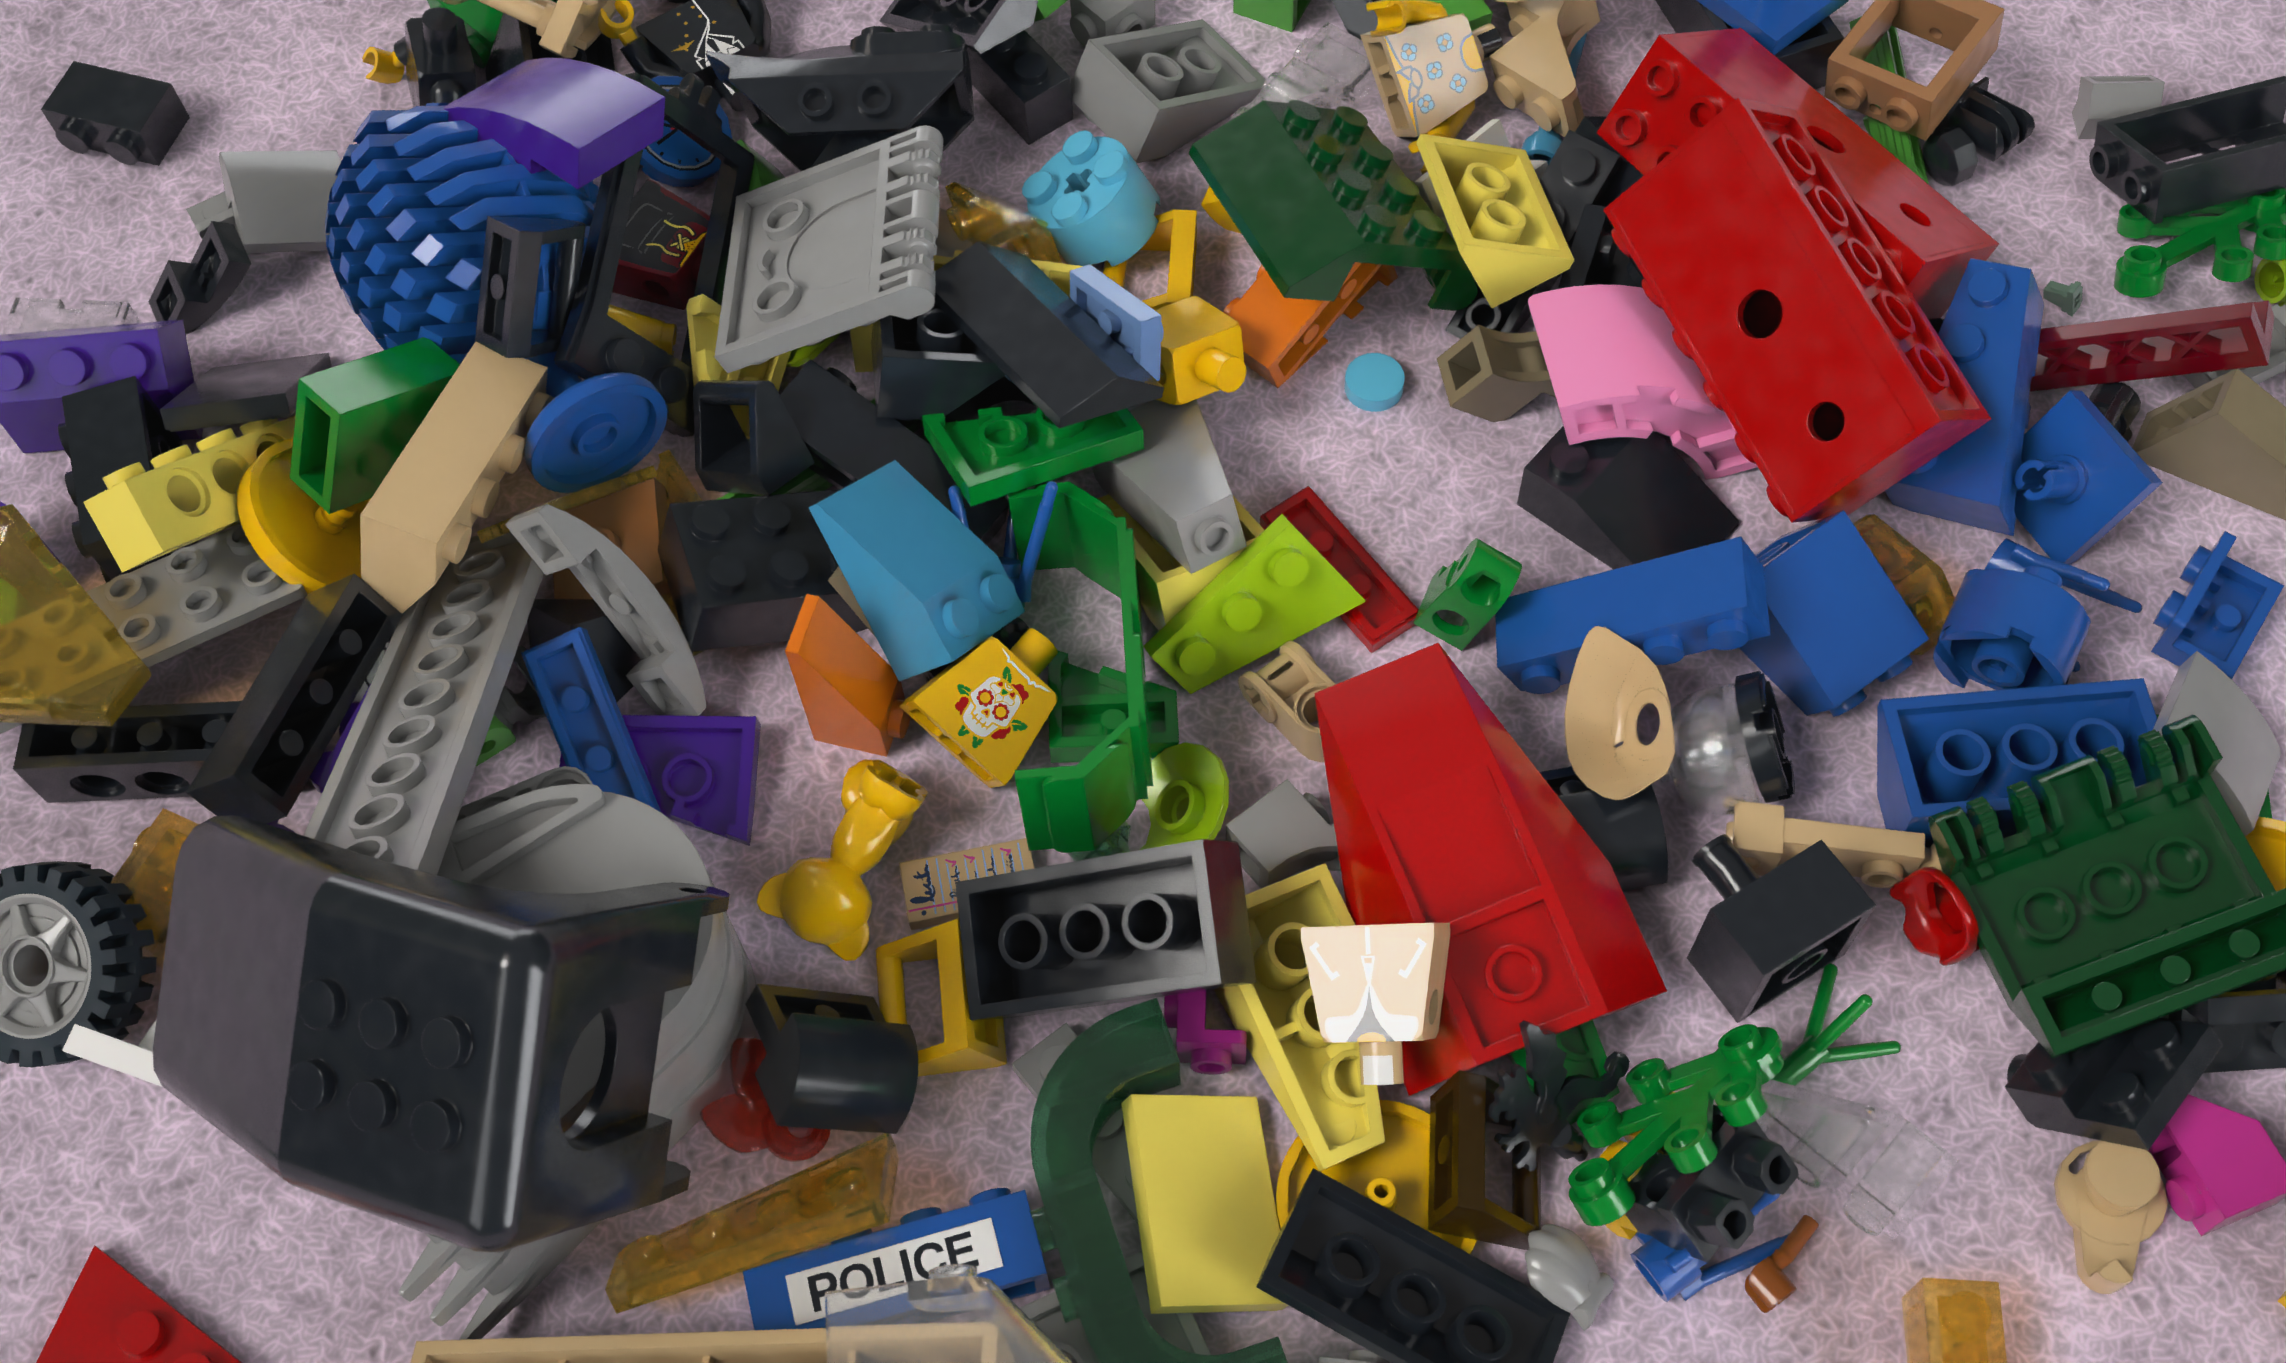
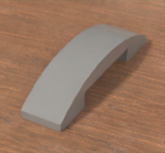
M548 504L516 515L505 524L545 575L569 568L640 657L641 660L625 676L657 715L698 716L704 711L707 706L699 671L689 644L677 620L651 581L619 547L584 521Z

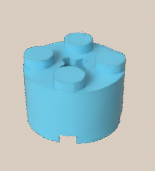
M1087 130L1071 135L1065 141L1062 150L1054 155L1039 172L1032 174L1024 182L1022 194L1027 199L1030 216L1067 264L1086 266L1107 260L1113 267L1123 263L1147 243L1158 223L1154 212L1156 204L1160 206V197L1124 145L1110 137H1094Z

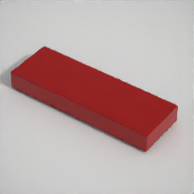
M1309 486L1260 516V525L1265 530L1283 514L1366 600L1365 603L1340 615V617L1371 653L1415 626L1413 623L1419 609Z

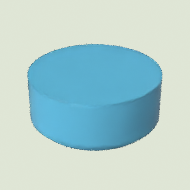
M1381 353L1363 354L1355 358L1347 367L1344 385L1346 396L1353 405L1362 410L1371 412L1387 410L1396 405L1402 397L1405 381L1404 371L1401 365L1388 355Z

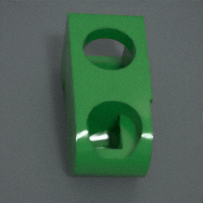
M1475 538L1466 547L1457 561L1454 560L1448 568L1442 566L1432 577L1413 624L1462 651L1505 603L1520 576L1522 564ZM1450 610L1464 617L1462 625L1456 626L1447 623L1439 617L1437 611Z

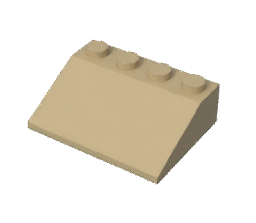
M475 342L360 514L361 579L401 614L436 585L449 562L458 564L462 560L470 543L473 523L478 516L482 518L489 516L499 494L501 478L505 472L514 474L520 466L524 456L527 433L538 414L553 400L552 396L546 394L548 367L525 358H506Z

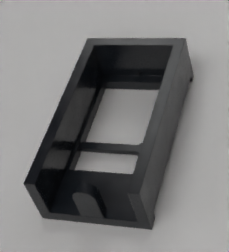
M2286 76L2097 122L2094 147L2091 149L2089 156L2091 171L2101 183L2153 224L2163 222V218L2285 188L2286 123L2283 120L2286 110ZM2232 145H2235V146H2236V147H2232V148L2225 149V150H2219L2220 148H2224V147H2228V146H2232ZM2200 153L2202 154L2201 156H2197V157H2193V158H2189V159H2185V160H2181V161H2177V162H2173V163H2169V164H2166V163H2165V162H2168V161H2172V160H2176V159H2180V158H2184V157H2188V156H2192V155H2196V154H2200Z

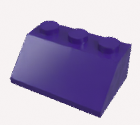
M183 320L0 335V424L23 453L64 450L58 433V425L65 422L62 396L132 376L137 377L160 410L194 383ZM203 428L176 431V434L181 440L201 439Z

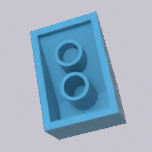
M896 460L808 507L899 682L953 662L1026 612L998 556Z

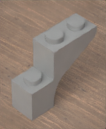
M1288 779L1226 824V841L1238 842L1241 867L1260 888L1326 863L1330 871H1341L1334 823L1330 826L1329 815L1316 797L1310 793L1302 795Z

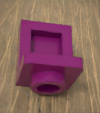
M1207 990L1164 996V1028H1177V1063H1190V1068L1193 1071L1209 1075L1227 1073L1232 1070V1064L1246 1065L1247 1032L1242 1030L1206 1029Z

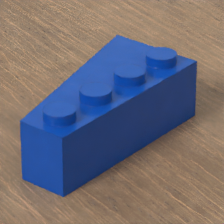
M1970 258L1938 336L1986 409L1991 420L1885 490L1893 505L1912 512L2014 536L2016 522L2014 507L2017 492L2014 478L2016 471L2023 464L2021 454L2025 429H2028L2031 410L2029 403L2031 379L2035 376L2044 302L2031 269Z

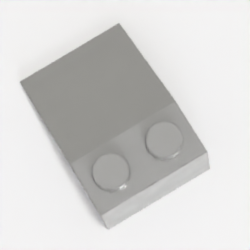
M1203 19L1089 39L1071 81L1072 101L1083 111L1084 116L1090 122L1097 125L1108 137L1122 143L1136 163L1170 155L1265 94L1272 87L1259 72Z

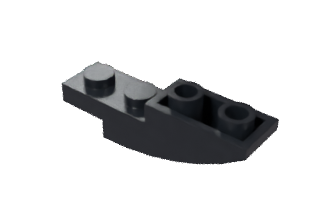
M1571 130L1567 132L1539 180L1569 249H1571L1585 203L1598 205L1623 162L1619 154ZM1561 274L1494 308L1490 307L1475 281L1478 289L1476 298L1469 306L1455 312L1445 331L1459 339L1477 325L1499 332L1517 333L1531 316L1528 299L1534 294L1551 290Z

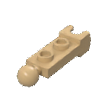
M1746 801L1734 804V821L1726 824V835L1731 839V843L1759 876L1767 874L1821 839L1853 877H1860L1864 884L1872 887L1891 888L1914 871L1924 867H1935L1942 871L1934 843L1930 847H1925L1924 833L1784 818V806ZM1937 882L1934 883L1936 886H1939V887H1941V888H1944L1943 886H1941V885L1938 884Z

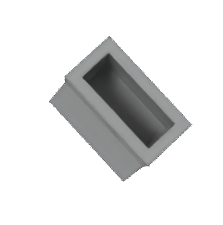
M2152 75L2081 77L2078 99L2072 111L2078 139H2095L2097 122L2161 107L2165 82Z

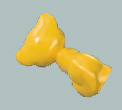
M864 759L851 766L844 777L841 793V802L845 808V814L833 835L830 858L809 857L799 859L789 868L787 873L771 877L762 885L757 898L759 909L768 915L784 919L792 931L800 938L809 942L827 945L838 957L845 961L856 960L868 947L870 933L867 920L873 904L870 892L863 882L861 875L877 865L889 846L894 844L907 830L913 819L914 812L920 808L928 795V791L906 774L879 759Z

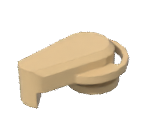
M2091 1141L2074 1148L2059 1164L2054 1188L2057 1205L2067 1223L2073 1227L2078 1276L2082 1283L2090 1290L2100 1294H2112L2134 1280L2133 1274L2139 1245L2141 1242L2149 1239L2161 1226L2168 1203L2159 1167L2151 1153L2145 1149L2106 1141ZM2088 1153L2084 1166L2076 1174L2071 1173L2069 1165L2078 1156Z

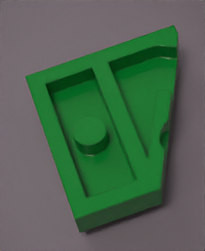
M1057 650L1058 654L1048 664V686L1058 696L1057 703L1049 715L1051 763L1080 762L1129 717L1126 673L1106 666H1102L1100 672L1095 673L1069 664L1068 653ZM1146 681L1151 757L1155 758L1164 749L1179 744L1177 692L1168 687Z

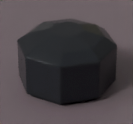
M1945 127L1932 133L1924 142L1922 154L1925 169L1936 182L1944 186H1954L1973 176L1978 164L1975 145L1960 127Z

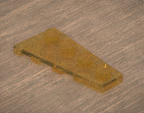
M884 1133L664 1233L647 1235L631 1242L617 1254L605 1287L615 1313L617 1314L890 1222L899 1161L896 1145L891 1134Z

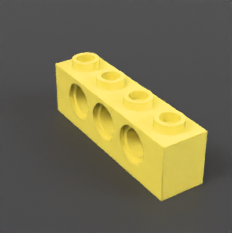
M295 416L280 422L277 418L248 422L239 427L243 434L240 437H236L232 428H228L197 442L196 445L200 451L198 453L192 454L187 444L182 445L150 460L154 467L153 470L145 472L142 464L137 462L103 477L102 479L108 489L83 503L122 573L239 523L237 492L242 476L267 448L280 441L293 439Z

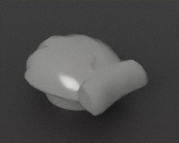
M1553 1224L1543 1225L1541 1230L1532 1231L1528 1236L1529 1250L1525 1252V1260L1532 1289L1540 1292L1554 1305L1570 1312L1585 1331L1593 1324L1601 1303L1613 1291L1614 1281L1610 1275L1599 1272L1591 1251L1573 1231Z

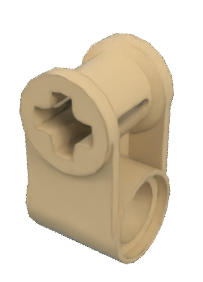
M1292 640L1287 641L1280 647V655L1256 673L1246 671L1239 676V688L1251 706L1268 723H1273L1302 755L1309 760L1325 762L1320 728L1310 724L1318 720L1314 693L1336 684L1317 666L1314 659L1301 645Z

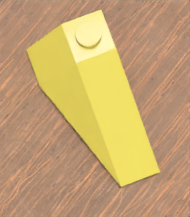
M1326 863L1245 895L1257 983L1214 989L1216 996L1236 1030L1247 1032L1246 1047L1320 1172L1385 1142L1378 1086L1361 1085L1359 1042L1325 1043L1320 1033L1301 941V927L1355 926Z

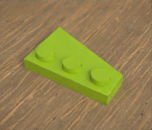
M1281 514L1143 647L1155 662L1187 692L1192 694L1276 650L1287 641H1293L1365 603L1366 600L1294 525Z

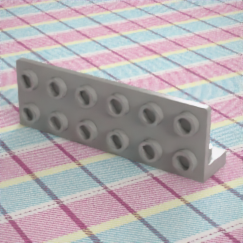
M241 522L228 530L191 546L180 548L171 555L130 573L121 574L105 584L71 599L57 602L46 610L7 627L0 628V734L300 600L306 596L307 592L302 584H288L264 563L251 546Z

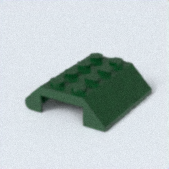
M1263 100L1192 144L1188 154L1284 298L1335 301L1354 262L1422 268L1426 275L1425 277L1435 289L1428 302L1430 309L1457 311L1469 306L1476 298L1478 289L1473 275L1463 260L1456 242L1446 230L1445 222L1433 213L1419 194L1418 186L1406 177L1394 161L1391 150L1379 141L1367 125L1368 120L1359 111L1346 106H1339L1336 109L1313 107L1300 100H1291L1289 103Z
M2190 715L2163 726L2162 735L2154 729L2138 736L2139 753L2147 783L2136 788L2131 777L2127 759L2118 750V747L2114 745L2098 751V755H2096L2098 761L2091 755H2087L2031 777L2032 790L2024 780L2008 786V790H2006L2008 802L2017 830V834L2003 839L1998 826L1996 812L1983 796L1966 803L1969 819L1959 806L1928 817L1930 831L1942 872L1957 885L1972 908L1979 928L1977 946L2009 1009L2052 1058L2286 970V888L2279 891L2274 889L2210 776L2223 757L2205 725L2195 715Z

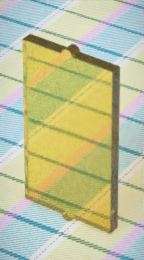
M654 465L568 494L545 504L569 512L658 477ZM511 518L477 531L481 543L511 533L505 525Z

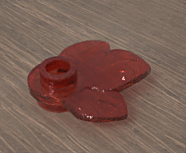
M738 1038L734 1040L730 1051V1070L735 1093L715 1100L700 1111L701 1119L706 1128L726 1147L738 1153H751L768 1149L776 1157L789 1162H800L817 1155L826 1145L831 1130L808 1128L806 1135L803 1138H798L790 1133L787 1126H777L755 1076V1072L767 1054L761 1039Z

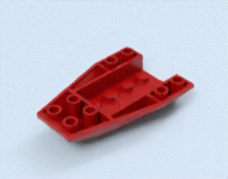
M1439 643L1314 693L1346 907L1355 925L1450 923V941L1437 1037L1423 1041H1402L1404 1085L1409 1096L1448 1081L1459 1070L1471 1072L1478 1066L1525 1048L1519 1026L1523 1020L1537 1025L1541 1030H1550L1557 1035L1667 992L1610 862Z

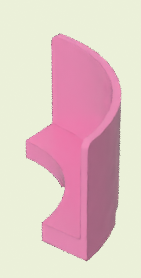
M1600 284L1573 286L1534 294L1528 299L1529 309L1569 445L1615 437L1647 439L1652 431L1670 436L1674 447L1692 457L1701 468L1705 480L1721 478L1758 467L1746 459L1735 442L1737 431L1726 413L1713 405L1707 397L1703 388L1704 376L1695 361L1685 356L1677 347L1672 336V331L1675 328L1664 310L1656 306L1647 297L1642 287Z

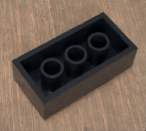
M1200 839L955 882L970 1020L1023 1017L1257 983L1238 842Z

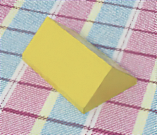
M1420 133L1416 144L1458 250L1491 308L1570 269L1574 262V257L1526 150Z

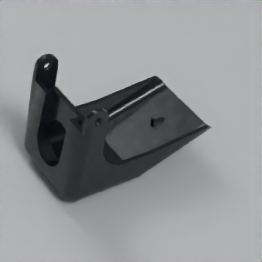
M214 816L193 828L181 845L175 867L153 1043V1069L161 1085L292 1186L476 1252L506 1251L664 1201L688 1190L691 1171L684 1165L667 1160L672 1119L648 1112L665 992L692 984L701 917L726 912L728 910L730 894L714 887L676 882L576 894L499 889L465 883L385 862L243 816ZM601 1012L605 1027V1050L601 1072L594 1092L584 1111L575 1123L563 1132L559 1107L564 1072L571 1052L581 1033L589 1022Z

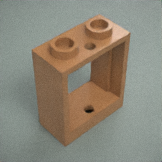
M1875 0L1828 58L1824 97L1836 102L1845 109L1855 110L1887 124L1896 131L1906 132L1926 141L1997 50L2005 9L1984 0ZM1891 26L1954 51L1927 87L1864 61Z

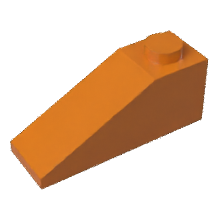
M806 594L785 653L815 741L887 757L893 738L903 739L911 717L899 707L905 701L901 681L899 682L892 667L819 596Z

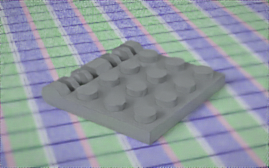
M927 125L918 126L736 197L714 355L727 374L750 365L762 364L772 357L803 346L818 344L825 338L847 330L871 325L889 315L908 320L925 314L933 308L936 287V271H934L933 257L937 255V245L935 243L939 232L940 213L938 176H941L940 162L943 157V136L939 130Z

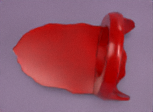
M1935 867L1918 869L1891 887L1889 891L1890 896L1902 902L1905 907L1903 932L1916 951L1940 958L1939 963L1947 966L1966 960L1979 950L1977 946L1979 928L1972 908L1957 885L1941 870ZM1937 882L1938 884H1940V885L1943 886L1944 888H1941V887H1939V886H1936L1934 883Z

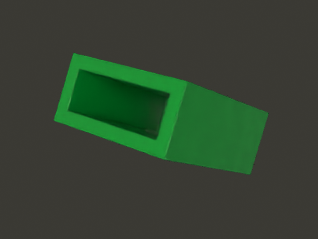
M422 337L299 378L290 479L329 514L371 499L460 364L433 341Z

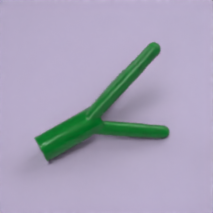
M1830 963L1824 967L1802 1043L1783 1058L1784 1065L1781 1071L1773 1079L1763 1084L1778 1100L1784 1097L1820 1064L1897 1054L1901 1051V1045L1897 1041L1872 1042L1828 1048L1873 1003L1871 996L1867 994L1861 995L1822 1031L1838 972L1835 964Z

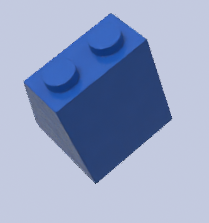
M1844 510L1784 534L1755 554L1764 566L1771 635L1749 640L1739 649L1806 716L1829 710L1832 716L1836 717L1853 709L1867 698L1863 690L1865 686L1876 678L1879 682H1884L1906 670L1913 664L1909 654L1929 640L1925 631Z

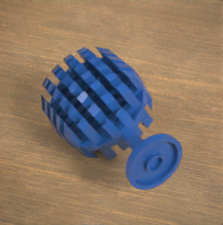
M427 103L426 106H416L409 110H372L356 132L353 142H357V144H349L335 174L338 177L330 189L325 218V232L330 233V235H326V247L340 289H343L350 307L384 350L425 337L433 341L450 357L461 364L476 342L475 335L487 216L563 219L585 223L583 262L594 207L591 201L586 202L589 198L583 187L577 189L547 169L531 174L522 164L516 163L514 157L507 152V149L494 139L477 142L478 129L464 120L448 122L449 111L443 108L450 103ZM558 242L541 245L532 329H549ZM557 351L525 358L548 367L546 394L553 397V400L544 407L532 423L524 446L526 465L535 480L542 487L559 493H575L594 489L609 483L636 466L652 450L662 435L667 421V405L657 388L644 377L632 373L615 372L597 375L582 381L573 372L568 373L555 365L554 358Z

